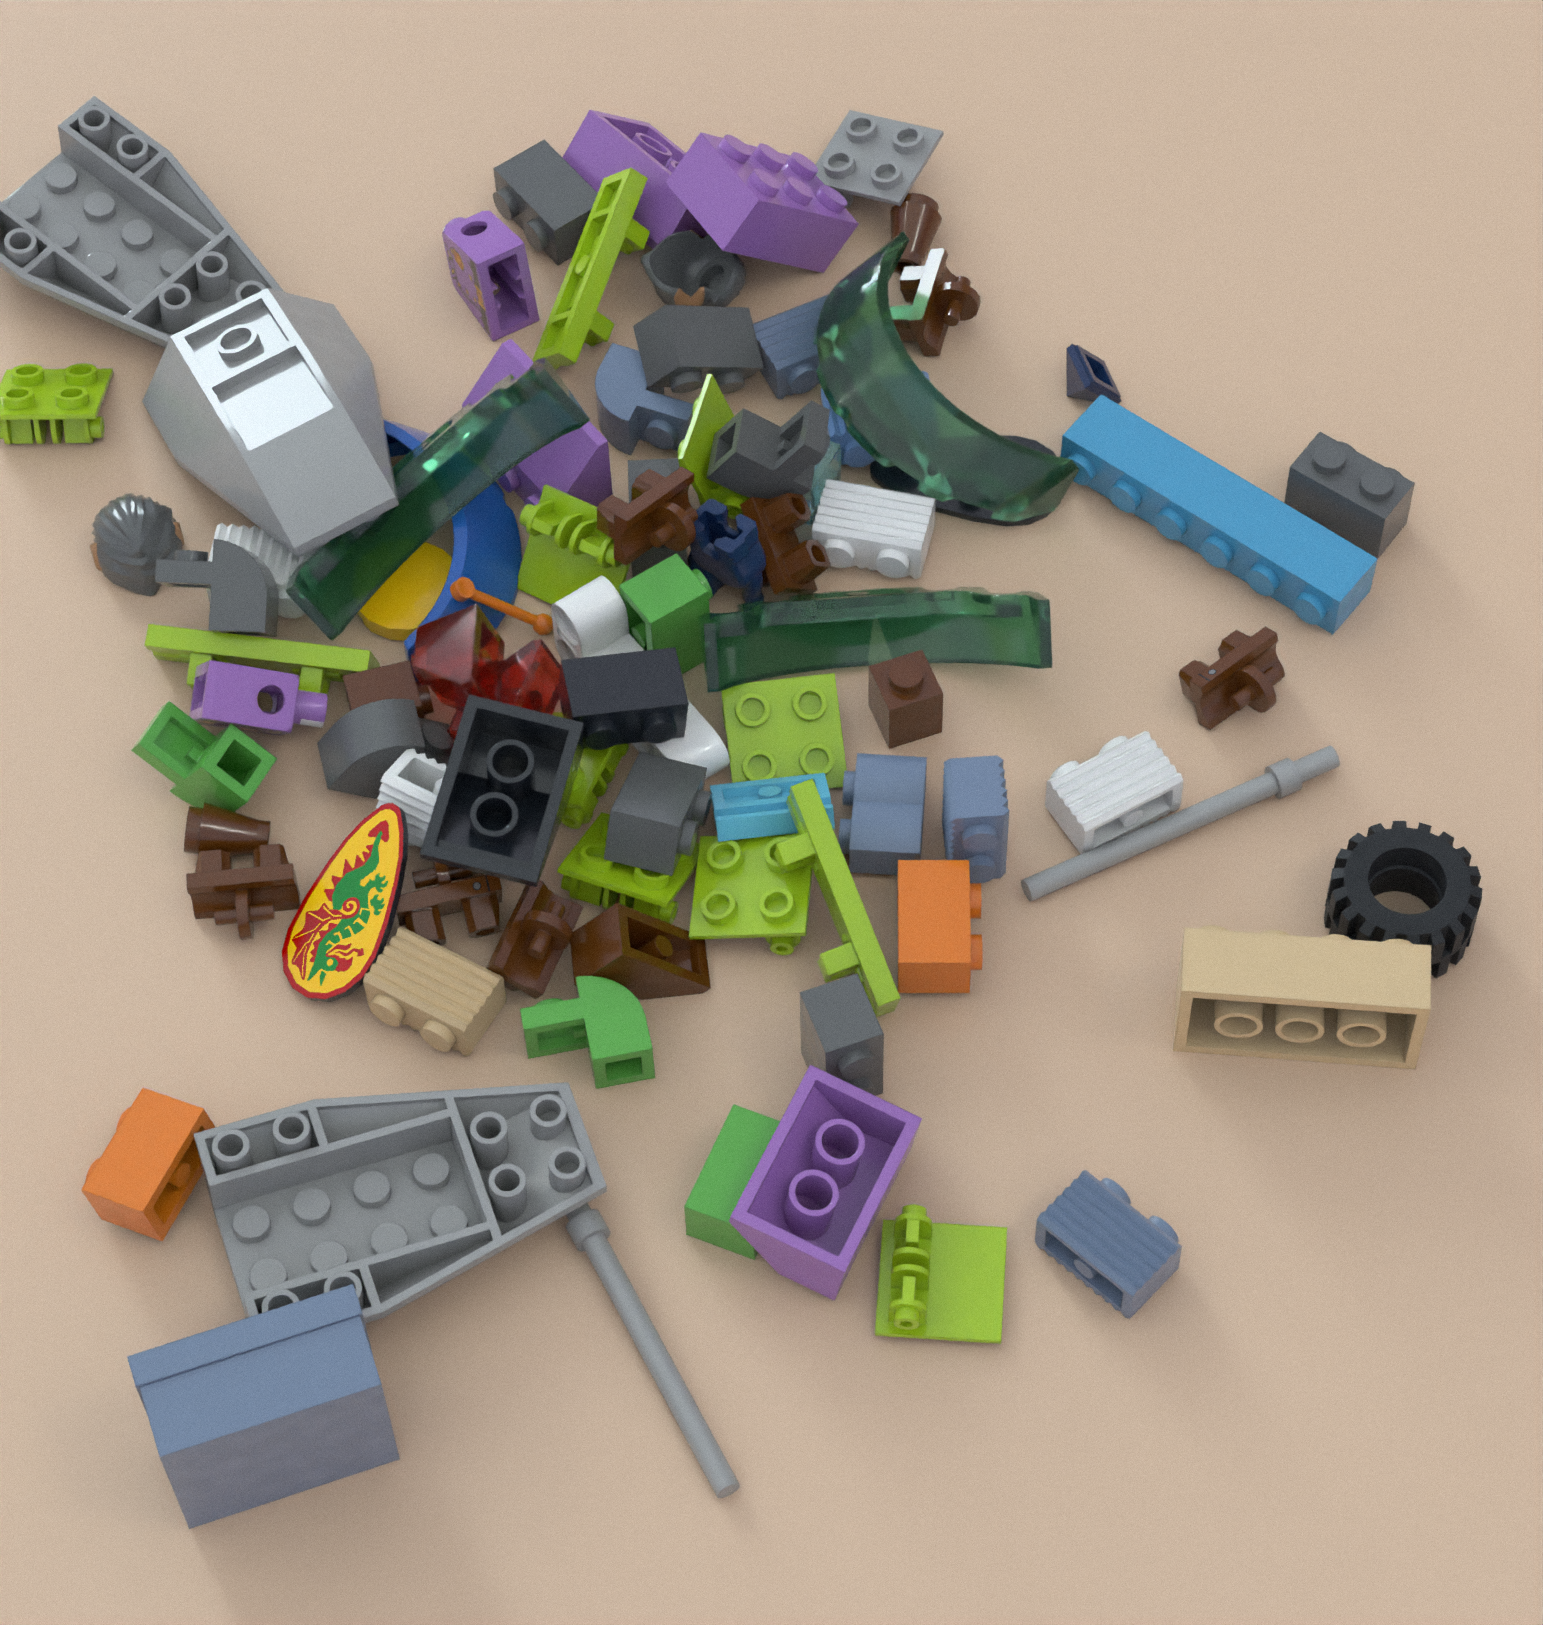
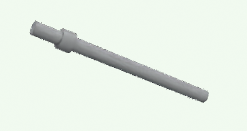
M1327 746L1295 761L1285 758L1265 767V774L1027 877L1021 880L1022 889L1027 899L1034 901L1273 795L1281 799L1301 790L1303 782L1339 767V757L1332 746Z
M588 1203L566 1214L569 1220L566 1229L578 1251H585L717 1498H724L733 1494L739 1489L740 1484L607 1239L610 1236L609 1228L599 1210L591 1209Z

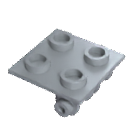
M849 110L815 164L818 168L816 175L824 185L835 189L846 199V209L852 204L853 195L901 206L944 133L937 129Z

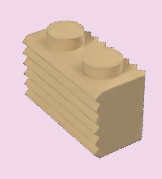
M404 927L398 928L396 936L391 937L389 945L385 946L383 954L378 955L376 963L372 964L370 972L365 973L363 979L369 1009L379 1020L390 1026H399L400 1023L409 1025L414 1031L419 1030L421 1037L435 1049L449 1052L452 1048L454 1051H460L464 1056L471 1054L507 1002L504 978Z

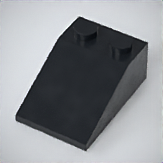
M469 694L420 851V858L537 887L567 808L582 758L584 723Z

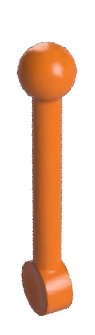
M460 577L450 586L451 595L459 602L472 599L532 625L534 631L539 635L550 634L553 630L552 617L548 614L534 615L475 589L474 583L467 577Z

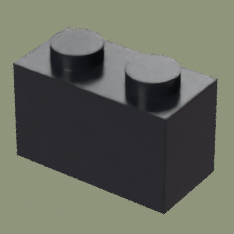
M676 647L561 660L558 690L563 718L584 723L583 749L604 750L614 745L638 742L663 743L673 738L685 736L689 703Z

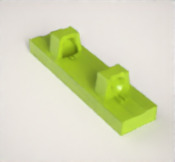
M633 168L603 178L532 359L535 364L548 372L556 370L560 366L575 364L584 343L595 346L602 342H608L615 324L597 311L598 305L619 251L629 255L632 252L643 250L650 234L649 230L633 219L648 179Z
M148 624L144 645L153 652V655L158 660L189 663L187 685L192 690L196 666L209 660L296 674L300 677L298 690L327 694V697L331 681L344 682L343 675L380 667V663L370 650Z
M812 778L790 786V795L787 797L786 804L799 835L778 843L774 855L782 874L809 865L812 866L843 944L819 955L820 958L817 963L824 981L828 983L852 974H858L876 1017L893 1012L901 999L814 780Z

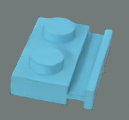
M825 773L710 785V792H712L711 804L718 842L798 833L786 800L790 795V786L812 778L832 828L835 829L833 804H831V796Z

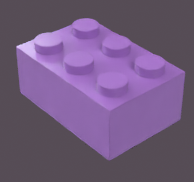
M700 132L666 181L667 186L717 245L726 252L824 273L859 225L846 210V199L835 189L824 185L817 177L818 168L810 159L797 152H793L791 155L779 153L763 143H760L757 147L744 144L732 135H725L724 138Z

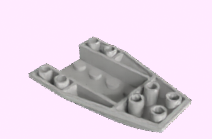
M95 96L58 125L61 153L4 201H0V267L23 285L162 348H166L171 336L266 288L284 292L174 155Z
M266 288L170 337L142 401L179 466L299 557L312 549L322 547L337 536L363 523L373 521L382 513L399 505L374 367L370 357L334 304Z
M568 1082L313 1099L194 1133L216 1222L246 1318L350 1284L354 1285L365 1323L384 1318L607 1192L604 1177Z

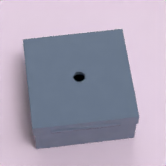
M353 1284L127 1356L136 1389L150 1422L159 1457L189 1529L400 1460L382 1384L374 1362L363 1313Z

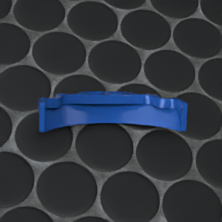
M383 418L390 457L411 455L420 458L434 475L449 506L452 517L454 545L447 580L431 611L404 641L406 659L410 660L415 681L426 680L428 683L467 669L484 652L483 645L506 615L472 599L464 602L455 600L450 592V586L460 577H467L474 583L475 589L514 605L518 593V573L522 561L519 529L513 510L505 503V494L476 460L458 447L437 436Z

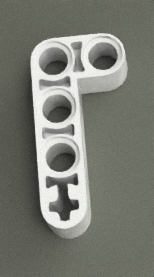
M602 575L551 606L555 644L562 660L645 651L629 633L628 614L620 594L613 584ZM689 700L684 737L673 738L663 743H632L638 752L706 767L705 780L727 767L730 763L729 754L720 736Z

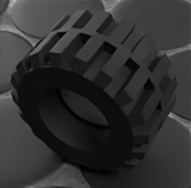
M1393 821L1391 829H1385L1381 823L1370 826L1367 837L1357 833L1349 839L1347 849L1341 848L1336 857L1325 903V928L1330 929L1329 935H1344L1352 940L1383 942L1389 939H1403L1412 944L1431 945V974L1438 978L1447 973L1449 963L1457 965L1464 956L1465 948L1469 947L1482 900V888L1479 887L1481 875L1478 866H1469L1472 856L1465 847L1458 849L1453 847L1454 837L1444 831L1439 836L1430 833L1432 827L1430 825L1419 822L1418 829L1407 828L1406 821ZM1391 891L1404 892L1421 899L1430 910L1418 914L1398 913L1383 906L1374 896Z

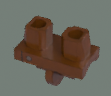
M945 248L930 249L924 266H908L903 268L900 277V291L905 301L913 302V305L891 306L887 318V325L894 340L897 342L917 341L924 357L939 356L948 326H956L959 321L970 320L975 317L981 303L979 294L970 287V280L964 276L956 277L947 268L946 260L948 254Z
M680 467L669 476L664 477L648 469L636 477L632 485L631 502L629 504L614 495L609 496L598 504L597 529L614 539L615 560L627 566L653 546L658 548L664 544L671 550L683 551L695 541L696 530L694 522L698 520V514L691 506L688 497L689 486L694 482V473Z
M785 493L772 499L751 497L741 503L740 507L743 515L756 521L758 539L766 555V567L762 571L763 587L771 586L774 595L798 593L799 597H807L816 592L818 589L814 579L828 569L831 563L824 546L818 540L807 539L799 543L795 529L810 521L811 516L805 497L802 494Z
M1266 626L1253 636L1235 630L1222 640L1218 648L1220 659L1211 666L1194 659L1180 669L1179 679L1182 693L1195 704L1200 725L1211 730L1246 705L1257 712L1263 713L1276 704V693L1273 686L1285 677L1284 668L1276 653V644L1278 642L1276 632Z
M282 844L260 845L257 849L253 850L254 867L233 869L230 852H225L222 849L201 851L198 854L195 873L186 874L187 892L191 896L195 919L215 918L216 926L237 924L240 939L247 940L254 938V922L275 920L276 911L299 909L301 900L293 863L289 864L284 846Z
M433 861L434 867L412 872L415 889L436 884L438 886L400 895L396 911L399 926L406 925V929L440 946L446 944L441 916L462 911L469 938H479L500 932L499 903L502 902V886L498 877L483 875L451 883L453 880L473 876L472 871Z
M539 880L537 887L525 885L486 969L502 976L507 989L511 991L521 990L534 999L539 998L544 994L564 949L568 947L573 937V929L584 907L556 895L541 880Z

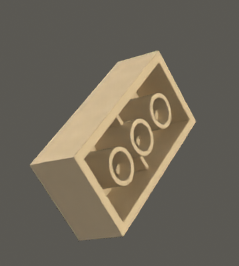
M1207 925L1200 928L1184 927L1175 994L1173 1051L1416 1069L1431 1011V945L1412 944L1403 939H1389L1383 942L1352 940L1347 936L1338 934L1323 937L1290 935L1281 930H1266L1261 933L1229 931L1217 925Z

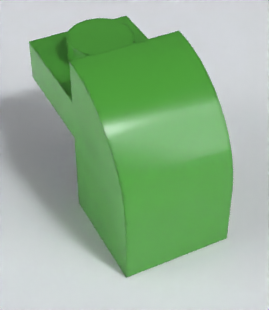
M170 701L160 708L131 749L132 752L175 783L170 792L181 800L195 807L203 808L204 802L233 812L249 801L277 760L275 756L232 723L215 736Z
M579 976L575 977L578 998L569 1000L551 998L540 1001L532 1007L520 1009L528 1059L588 1048L596 1089L655 1078L653 1048L644 1010L634 994L623 985L603 977Z

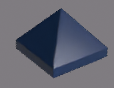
M1073 343L1067 347V397L1094 402L1102 394L1119 404L1121 402V395L1105 361Z

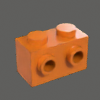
M898 860V993H970L971 970H982L983 944L982 934H971L970 919H981L982 896L981 883H970L969 860Z
M142 1088L132 1106L127 1108L120 1116L116 1132L101 1157L91 1164L81 1191L101 1220L163 1241L203 1173L194 1133L215 1128L213 1122L204 1108Z

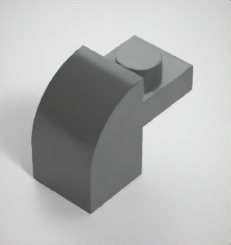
M811 400L780 427L743 408L714 434L707 479L749 498L772 499L785 493L806 494L812 488L815 465L823 459L830 444V436L826 434L830 410Z
M214 539L212 562L208 561V552L194 550H174V560L156 559L155 582L167 587L211 589L210 631L247 636L277 637L278 588L268 566L254 553L231 542Z
M385 699L362 705L346 713L324 734L317 744L329 790L377 799L381 792L379 791L382 784L380 781L384 773L406 749H415L417 754L425 753L427 759L435 758L437 764L445 763L447 766L454 742L449 724L418 717L414 700Z

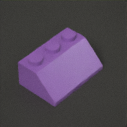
M589 110L562 158L597 193L603 178L629 168H633L648 178L633 219L650 231L646 244L652 249L667 236L676 232L693 230L701 237L708 234L666 184V181L686 153L648 122Z
M512 339L502 343L462 404L465 429L461 431V435L466 447L475 458L479 459L483 456L492 466L494 475L502 488L508 493L515 491L524 501L525 506L527 504L537 505L543 487L547 484L598 507L600 502L613 495L608 440Z
M810 1065L734 1208L729 1222L778 1274L835 1301L911 1150L922 1118Z

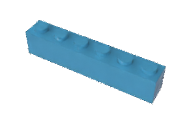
M1101 394L1062 435L1059 468L1071 480L1079 485H1087L1110 499L1120 510L1133 513L1153 525L1166 538L1177 540L1202 555L1212 566L1224 568L1247 582L1258 594L1270 596L1290 608L1306 623L1318 625L1333 635L1370 592L1377 564L1376 557Z

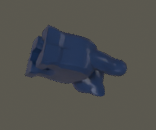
M709 499L696 510L698 514V520L694 522L696 537L695 541L690 545L691 551L688 556V567L691 571L698 569L702 572L711 587L713 596L725 584L742 589L744 602L749 608L756 610L764 603L762 571L766 567V555L758 539L756 521L743 514H739L735 517L738 529L736 531L728 524L727 506L715 499Z

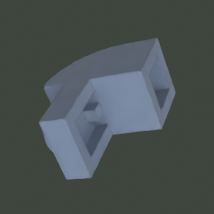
M612 343L598 368L595 378L598 421L602 434L612 446L629 455H632L639 439L649 442L660 449L678 451L679 444L685 439L693 416V404L663 395L664 387H648L639 351Z

